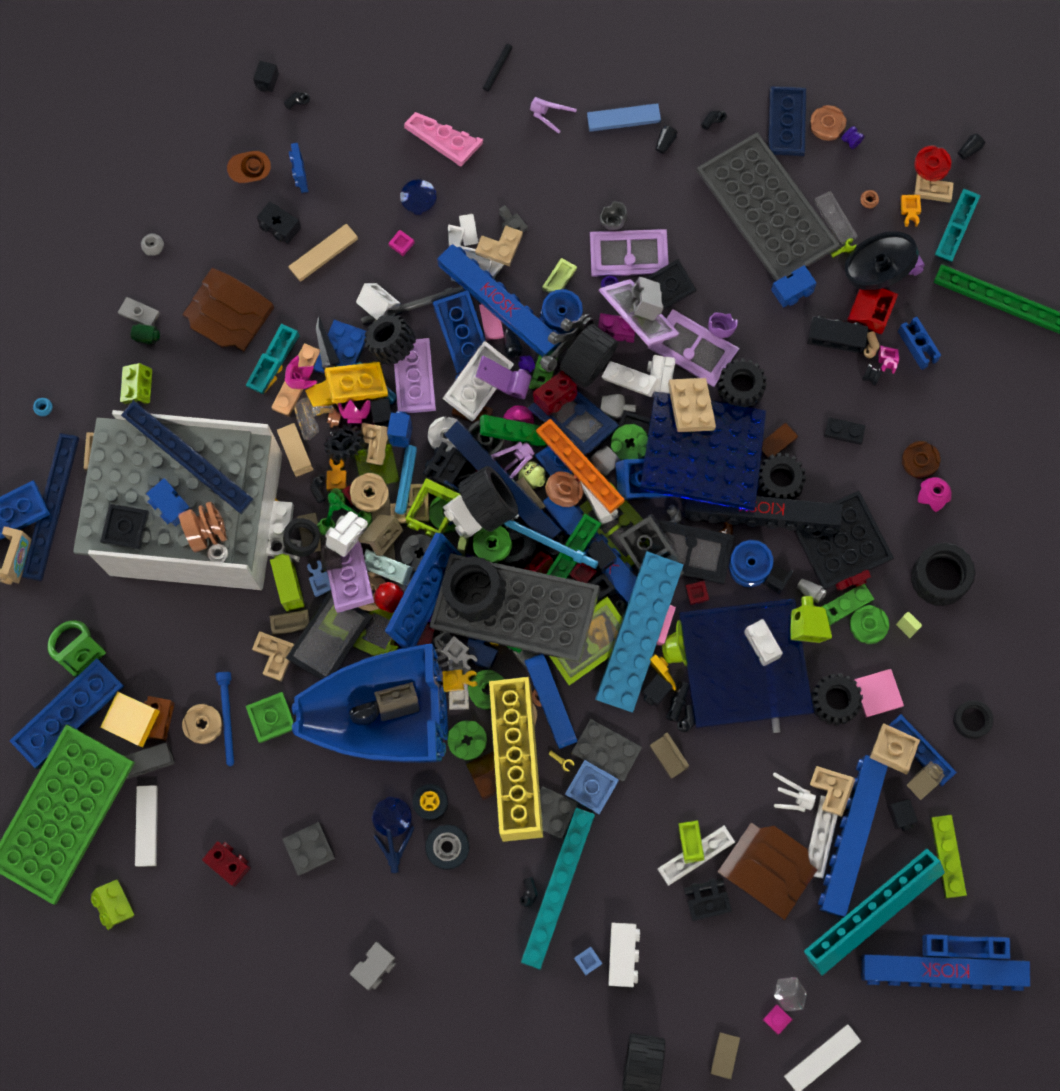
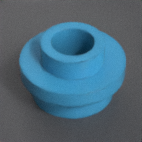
M39 398L33 405L34 412L39 416H47L53 408L51 401L47 398ZM43 405H46V408L44 410H41V407Z

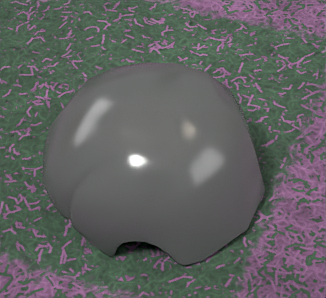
M613 201L609 207L604 206L600 214V222L607 230L622 228L628 219L626 206L617 201Z

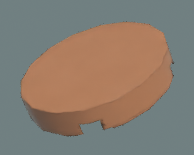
M826 105L814 111L810 120V128L816 137L821 140L830 141L837 139L843 134L847 121L839 108Z
M556 472L546 482V494L550 500L559 506L572 507L582 498V484L580 481L578 483L576 477L570 473Z

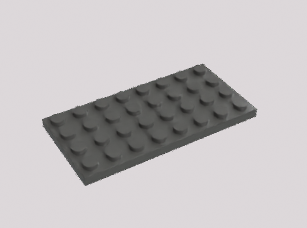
M758 132L697 167V173L775 282L784 276L790 278L793 276V271L803 265L807 268L839 248V243Z
M450 553L445 573L454 562L463 559L465 556ZM492 563L504 580V586L506 587L505 601H503L501 609L487 620L484 619L476 622L463 619L453 611L445 600L441 584L430 628L565 660L581 662L600 591L599 586ZM484 574L468 576L461 582L458 588L457 597L459 601L467 605L481 602L489 594L491 580Z

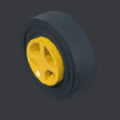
M426 784L418 788L414 793L412 800L413 808L421 818L434 820L442 816L447 810L448 798L445 791L438 785Z

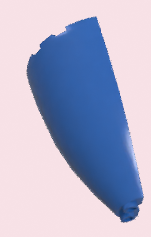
M425 644L366 658L316 682L294 697L295 703L292 704L293 715H296V722L292 723L293 734L320 747L368 760L406 763L442 761V757L446 753L444 740H448V710L446 692L440 683L443 682L442 668L439 666L438 661L435 660L438 659L433 644ZM413 683L418 698L419 712L386 721L381 720L379 712L377 719L365 726L351 721L349 716L351 708L376 701L374 692Z

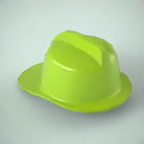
M678 620L676 632L666 637L665 643L662 645V651L667 663L683 662L685 666H688L683 626L681 621Z

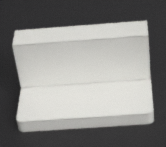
M364 283L356 301L358 305L376 320L380 316L384 317L388 310H398L401 304L377 283Z

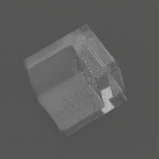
M797 977L778 979L774 996L784 1011L803 1010L807 993Z

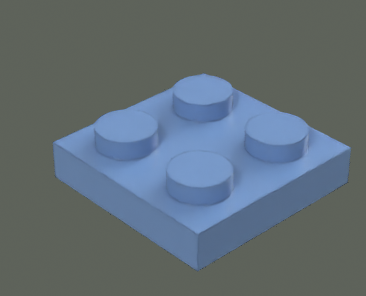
M584 760L565 796L600 815L619 779Z

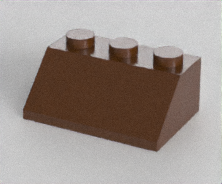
M493 751L466 764L482 800L497 794Z

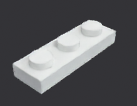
M609 361L602 375V378L608 382L649 397L652 396L659 382L656 377Z

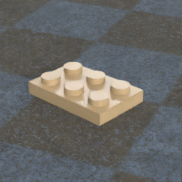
M706 378L670 379L668 386L677 432L715 430L716 424Z

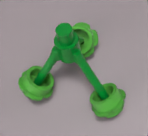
M334 488L328 494L330 505L327 518L321 519L317 527L320 533L326 536L327 531L331 527L335 528V523L331 520L333 511L340 510L341 508L363 518L368 522V526L372 522L371 513L365 511L357 513L345 505L346 498L341 492L342 490Z

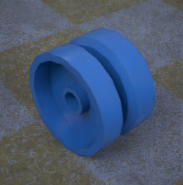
M565 289L555 290L544 299L540 317L551 330L554 329L559 334L571 333L575 328L565 331L560 327L561 322L565 318L570 321L578 320L583 312L582 302L572 291Z
M756 540L741 542L735 547L729 560L728 569L733 580L743 587L752 588L761 585L767 579L773 567L771 550L765 544Z

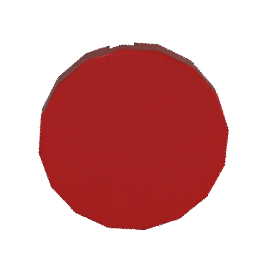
M931 145L924 147L918 152L914 167L921 178L927 181H938L947 176L951 169L952 160L945 149Z

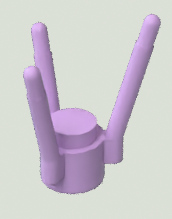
M537 97L533 99L530 110L534 112L533 116L539 118L557 133H560V130L541 114H545L548 107L571 112L577 111L574 108L547 102Z
M518 442L512 447L491 455L493 458H496L516 449V452H514L516 459L504 468L507 471L517 462H521L510 475L512 478L533 458L534 452L526 442L523 444Z

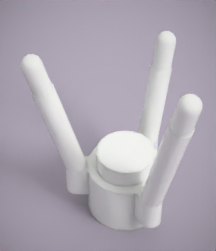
M773 773L774 777L800 791L795 793L779 787L778 791L797 798L796 804L799 805L774 804L775 808L799 810L805 812V809L811 810L813 808L816 795L810 794L809 790L803 789L783 776Z

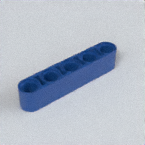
M544 654L524 660L558 748L561 749L576 743L577 738Z

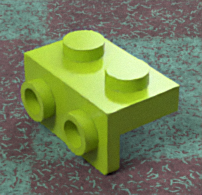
M140 363L123 367L121 403L128 404L133 400L145 404L150 403L152 368Z
M118 880L100 886L92 892L91 902L95 908L97 907L100 913V921L102 925L106 926L107 930L134 916Z

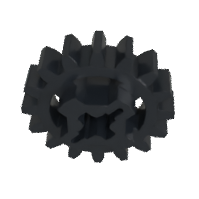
M343 424L342 428L336 426V431H330L331 436L325 437L328 442L324 443L326 447L324 450L331 460L335 459L336 462H339L341 459L343 462H346L347 458L353 460V455L358 456L359 453L357 451L362 450L361 444L365 443L363 433L357 426L354 427L352 424H349L348 427Z

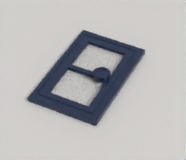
M578 391L573 401L567 402L558 412L552 413L550 416L535 403L528 407L544 423L551 419L584 456L590 453L619 427L615 421Z

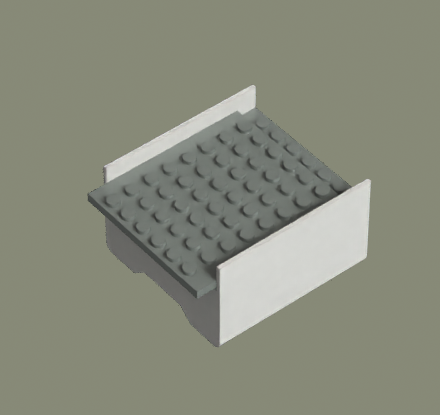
M113 410L112 414L115 419L97 417L73 553L91 556L110 576L262 590L268 558L266 553L269 542L268 538L283 539L285 527L292 521L294 509L292 502L275 501L282 452L269 425L151 414L254 499L241 515L123 418L121 414L124 411ZM165 478L178 493L176 498L180 495L196 516L200 515L198 508L200 505L204 507L207 513L206 503L211 501L220 512L226 527L227 540L222 542L218 535L216 537L218 544L224 545L227 548V559L222 563L209 560L208 550L214 545L210 538L206 539L208 546L206 549L194 553L187 541L181 523L176 527L171 522L167 525L160 517L162 514L160 509L154 510L147 502L150 498L146 493ZM109 504L149 511L141 550L100 542ZM216 553L215 556H220L222 553Z

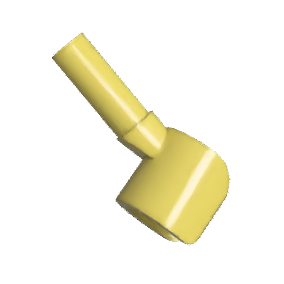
M552 750L549 752V755L561 764L564 771H570L565 768L566 762L574 766L572 760H565Z

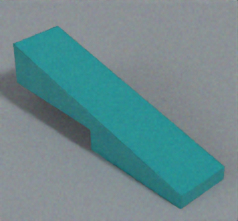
M966 189L962 190L935 256L950 262L953 261L981 195Z
M283 324L280 325L266 353L261 355L246 383V387L261 394L265 392L300 337L297 330Z

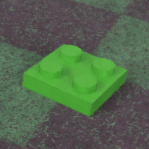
M283 692L246 706L259 743L292 731L294 720Z

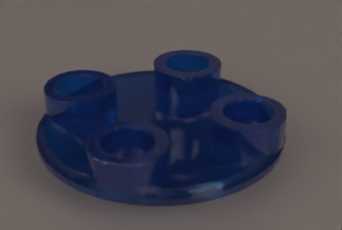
M417 179L408 182L402 188L400 199L402 205L408 211L413 212L415 215H420L433 207L437 200V195L431 183Z
M387 797L379 802L372 815L375 829L386 837L387 829L391 830L392 837L402 835L409 828L412 820V813L407 803L393 797Z

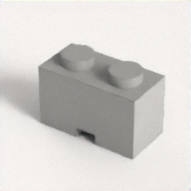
M639 277L631 289L632 299L636 300L633 303L634 315L654 321L663 310L660 283Z
M375 942L366 953L368 959L364 963L360 961L350 973L367 990L376 989L383 981L381 976L385 972L389 973L396 965L394 963L396 958L378 942Z

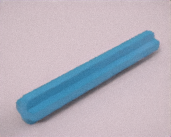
M412 445L407 446L405 450L395 512L400 515L406 513L417 452V448Z

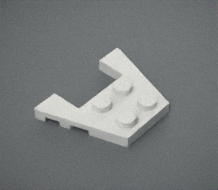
M448 225L449 247L452 244L457 248L461 247L466 252L467 257L475 259L479 263V267L483 271L487 270L490 272L494 279L504 264L476 255V249L461 246L465 228Z

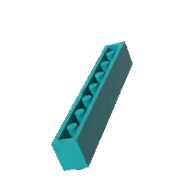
M579 808L575 809L521 961L523 964L541 970L595 817L593 813Z
M928 849L924 850L804 950L811 965L821 975H824L945 873L941 861Z

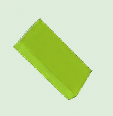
M698 820L679 823L684 862L691 863L705 860Z

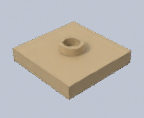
M883 723L870 758L907 775L920 740Z

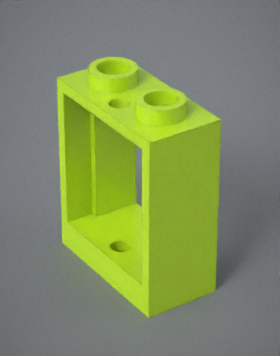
M426 478L405 519L409 528L415 531L420 529L425 532V535L433 539L435 533L444 534L450 520L445 516L438 530L415 520L428 492L448 502L460 494Z
M276 555L274 559L270 560L282 606L286 612L304 608L305 603L292 559L289 555Z

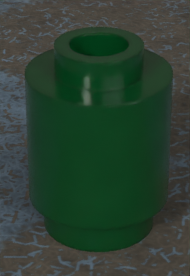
M143 324L132 326V340L151 345L159 341L160 331L157 330L156 326Z

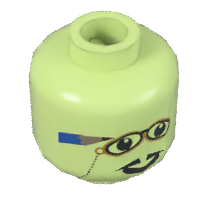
M528 461L517 473L518 479L523 477L532 489L538 486L541 487L546 481L545 469L534 461Z

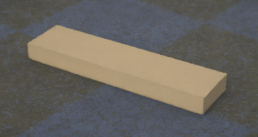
M345 224L288 267L301 282L358 240V236Z

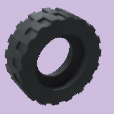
M508 527L506 530L510 535L511 542L521 541L523 549L514 556L508 555L498 563L515 568H524L535 557V552H537L536 542L534 539ZM496 540L492 543L493 547L496 546Z

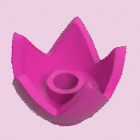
M299 356L292 359L285 371L286 384L292 389H306L317 383L316 380L309 381L314 366L298 367Z
M352 400L346 402L344 408H342L341 403H337L343 419H347V423H362V419H366L370 411V400L365 401L360 410L357 409Z
M929 478L921 482L918 502L929 504L937 512L947 502L951 501V488L943 479ZM935 488L939 489V494L934 492Z

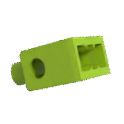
M812 596L802 597V606L793 609L791 612V640L821 643L831 639L832 634L824 607L814 606Z

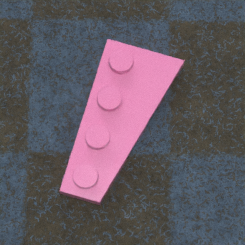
M417 112L404 123L405 129L459 166H462L483 144V139L479 137L476 139L464 131L458 132L453 130L451 126L441 125L436 120Z

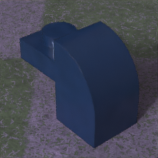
M469 638L467 643L468 653L478 659L477 662L471 659L472 662L485 670H491L498 656V651L486 646L487 641L478 639L475 641Z

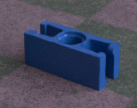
M918 317L913 318L909 325L907 322L901 324L898 333L921 370L927 368L930 362L923 354L925 351L931 357L933 364L938 362L941 354ZM906 326H908L909 329L913 328L915 335H912ZM915 341L922 342L923 346L917 345Z

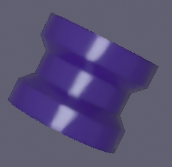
M852 126L842 136V140L847 142L851 149H854L863 141L865 136L862 133H858L857 128Z

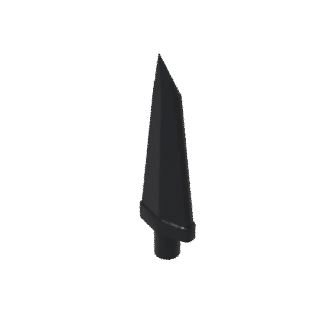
M318 317L316 333L322 368L325 370V368L336 367L340 364V360L336 355L320 317Z

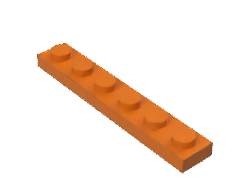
M551 419L536 430L541 439L610 514L625 502V499Z

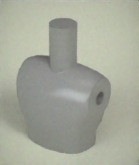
M621 394L602 396L601 411L611 419L621 420L624 411L636 412V405L625 404V397Z
M606 446L597 451L590 458V461L599 472L607 476L615 468V463L619 462L620 459Z

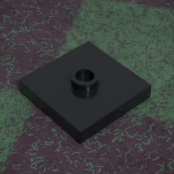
M679 259L646 277L649 280L660 283L661 299L665 310L697 291Z
M109 504L100 542L141 550L149 511Z

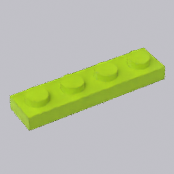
M952 815L932 817L930 819L937 857L941 861L945 872L941 876L945 898L966 896Z

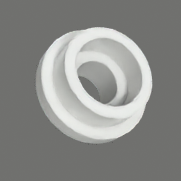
M212 545L208 550V558L211 562L222 563L228 557V550L224 545ZM216 553H222L220 556H215Z

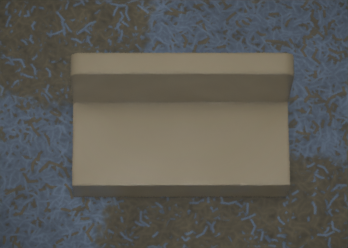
M378 515L358 540L360 543L370 544L375 554L382 556L403 532V529L396 516Z
M412 682L374 692L382 721L419 712L418 698Z
M665 733L662 738L650 745V748L671 779L688 769L689 764L668 733Z

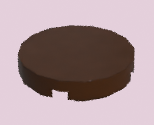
M917 441L910 444L902 456V465L905 471L918 479L934 475L941 462L940 453L937 448L925 441Z

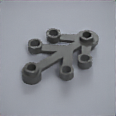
M585 314L576 321H570L565 318L561 322L560 327L565 331L575 328L571 333H550L548 336L550 343L553 345L559 342L562 343L551 355L542 357L540 365L544 370L552 372L557 366V361L559 363L562 362L567 351L576 340L575 338L587 326L595 323L591 315Z

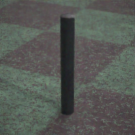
M506 44L483 86V90L489 92L513 48L510 44Z

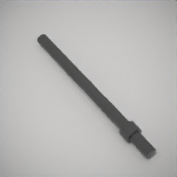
M461 286L454 289L451 287L445 289L444 292L400 305L398 310H388L387 314L406 312L466 290ZM372 315L361 318L363 325L376 320Z

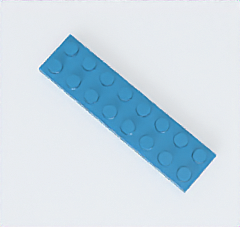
M650 552L645 553L595 700L633 713L684 564Z

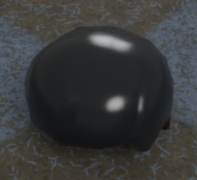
M377 701L353 707L349 711L351 721L363 726L374 722L379 715Z

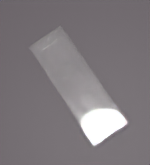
M831 191L814 199L816 206L840 246L844 245L850 238L853 240L857 239L856 232Z

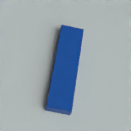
M902 714L888 725L920 740L914 758L923 768L931 761L943 769L945 776L939 783L940 786H943L957 773Z

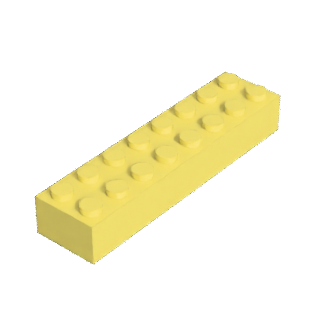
M529 677L489 681L500 837L503 842L543 838L532 689Z

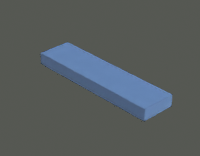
M658 103L587 113L589 132L661 123Z

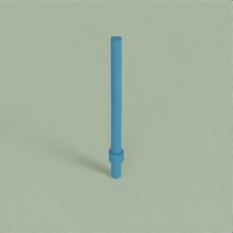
M509 520L503 524L572 557L573 561L580 564L584 563L593 568H596L598 565V561L586 556V553L580 550L575 551L519 523Z

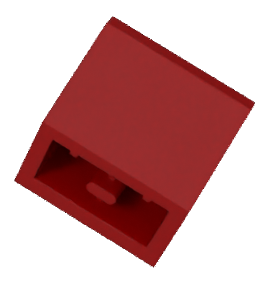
M884 288L878 290L859 289L847 322L852 324L862 323L864 326H869L868 330L882 335L898 294Z

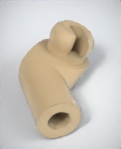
M874 331L867 333L869 344L863 351L867 358H873L880 348Z

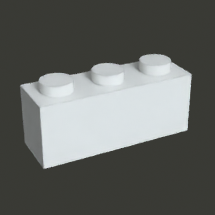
M611 923L608 986L634 987V983H638V971L634 970V964L639 961V950H635V941L639 942L640 929H636V924Z

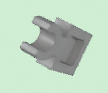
M453 637L442 650L456 664L462 660L464 667L468 670H471V667L467 664L469 659L478 661L474 655L466 654L469 648L456 637Z

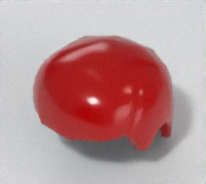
M383 583L375 591L374 603L379 609L394 613L404 595V590L395 583Z

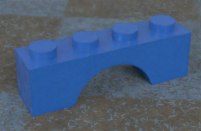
M927 934L922 935L923 956L1010 959V938Z

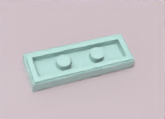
M366 549L364 557L368 571L407 586L413 567L383 555L377 556L375 552Z

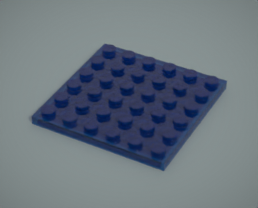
M655 392L640 490L754 511L766 411L711 401L716 424L715 430L677 432L670 394Z
M795 598L679 613L696 728L814 713L802 641L791 640V612L796 608ZM764 619L783 653L779 659L765 666L760 662V657L757 656L744 633L748 626Z

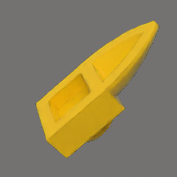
M655 654L650 659V665L664 680L673 686L672 689L675 691L676 686L668 672V663L663 657L659 658Z

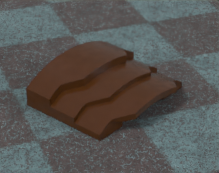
M211 268L202 281V286L182 315L189 319L192 330L220 347L233 345L244 352L273 311L274 305L241 281Z
M750 823L717 873L737 885L785 920L818 869L810 864L808 849L775 826L759 828Z

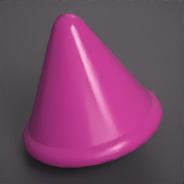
M524 406L511 407L503 417L504 419L534 424L532 412Z

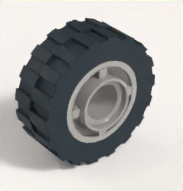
M438 826L427 837L425 843L426 855L429 861L438 868L450 870L459 867L466 860L469 853L468 838L457 826ZM444 842H451L453 844L451 852L445 853L442 851L441 846Z

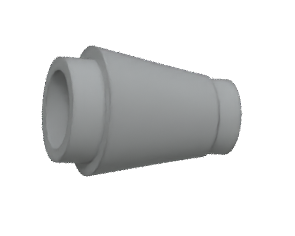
M803 578L797 585V589L805 596L813 597V603L819 604L827 593L823 586Z

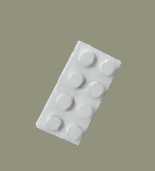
M486 341L481 344L442 398L470 421L475 420L497 389L476 377L482 356L493 360L509 370L514 365Z

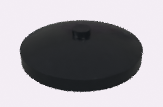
M898 231L880 233L856 246L846 260L845 273L849 282L856 288L862 290L882 289L897 283L912 271L917 263L919 250L915 240L906 233Z

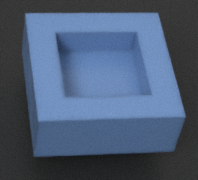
M591 947L574 958L585 976L602 964Z

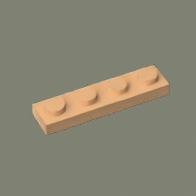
M304 343L298 355V367L315 366L320 350ZM284 382L271 407L272 410L289 417L303 389H292Z

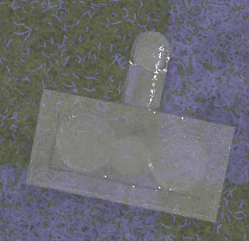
M302 398L294 406L304 440H311L319 432L315 416L322 413H333L334 407L332 405L314 406L312 408L309 398Z

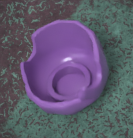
M714 313L708 320L709 331L718 338L730 337L735 332L738 320H733L730 313Z

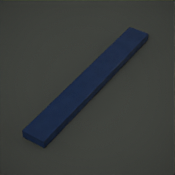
M134 400L121 414L123 418L241 515L253 502L254 499Z
M456 421L444 435L477 471L484 466L493 468L513 494L518 506V515L533 531L553 540L561 530L459 421Z
M59 434L43 494V500L50 515L36 521L22 574L23 578L37 581L43 580L79 442L78 436Z

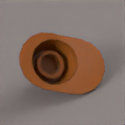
M260 151L237 154L229 160L227 165V172L230 178L238 183L261 180L269 174L271 169V162L268 156Z

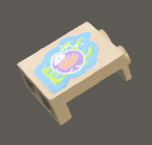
M4 526L2 534L11 543L3 566L0 569V582L12 585V582L19 584L32 539L21 530Z

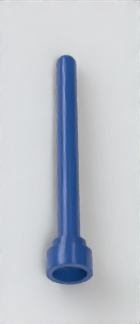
M219 672L215 675L216 682H218V686L221 689L226 764L233 766L234 754L228 689L232 677L231 672Z

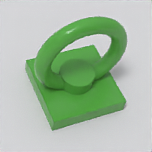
M77 620L67 621L59 625L51 633L47 644L48 653L51 658L59 662L75 678L96 658L100 659L106 654L105 650L91 638L87 625ZM70 628L79 629L82 633L58 653L55 644L60 634Z

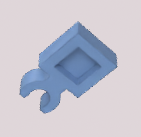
M317 561L318 568L315 570L312 569L310 564L307 565L309 572L314 575L309 578L315 597L329 593L331 590L327 571L321 573L323 566L320 561Z

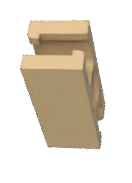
M295 423L278 429L277 432L295 476L313 471Z

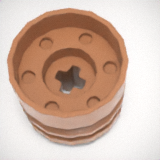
M211 501L206 503L207 513L204 507L200 505L198 507L199 516H196L192 509L179 514L182 529L194 553L208 547L207 538H210L214 545L218 544L216 535H218L222 542L227 540L226 527L222 516Z

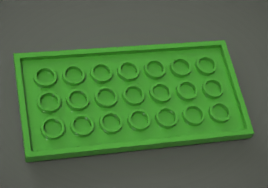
M66 724L0 841V874L51 904H57L135 762Z

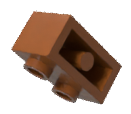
M148 696L144 704L160 712L147 738L166 741L175 703L171 700Z

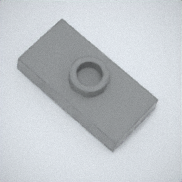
M126 297L118 314L139 324L154 326L160 312Z

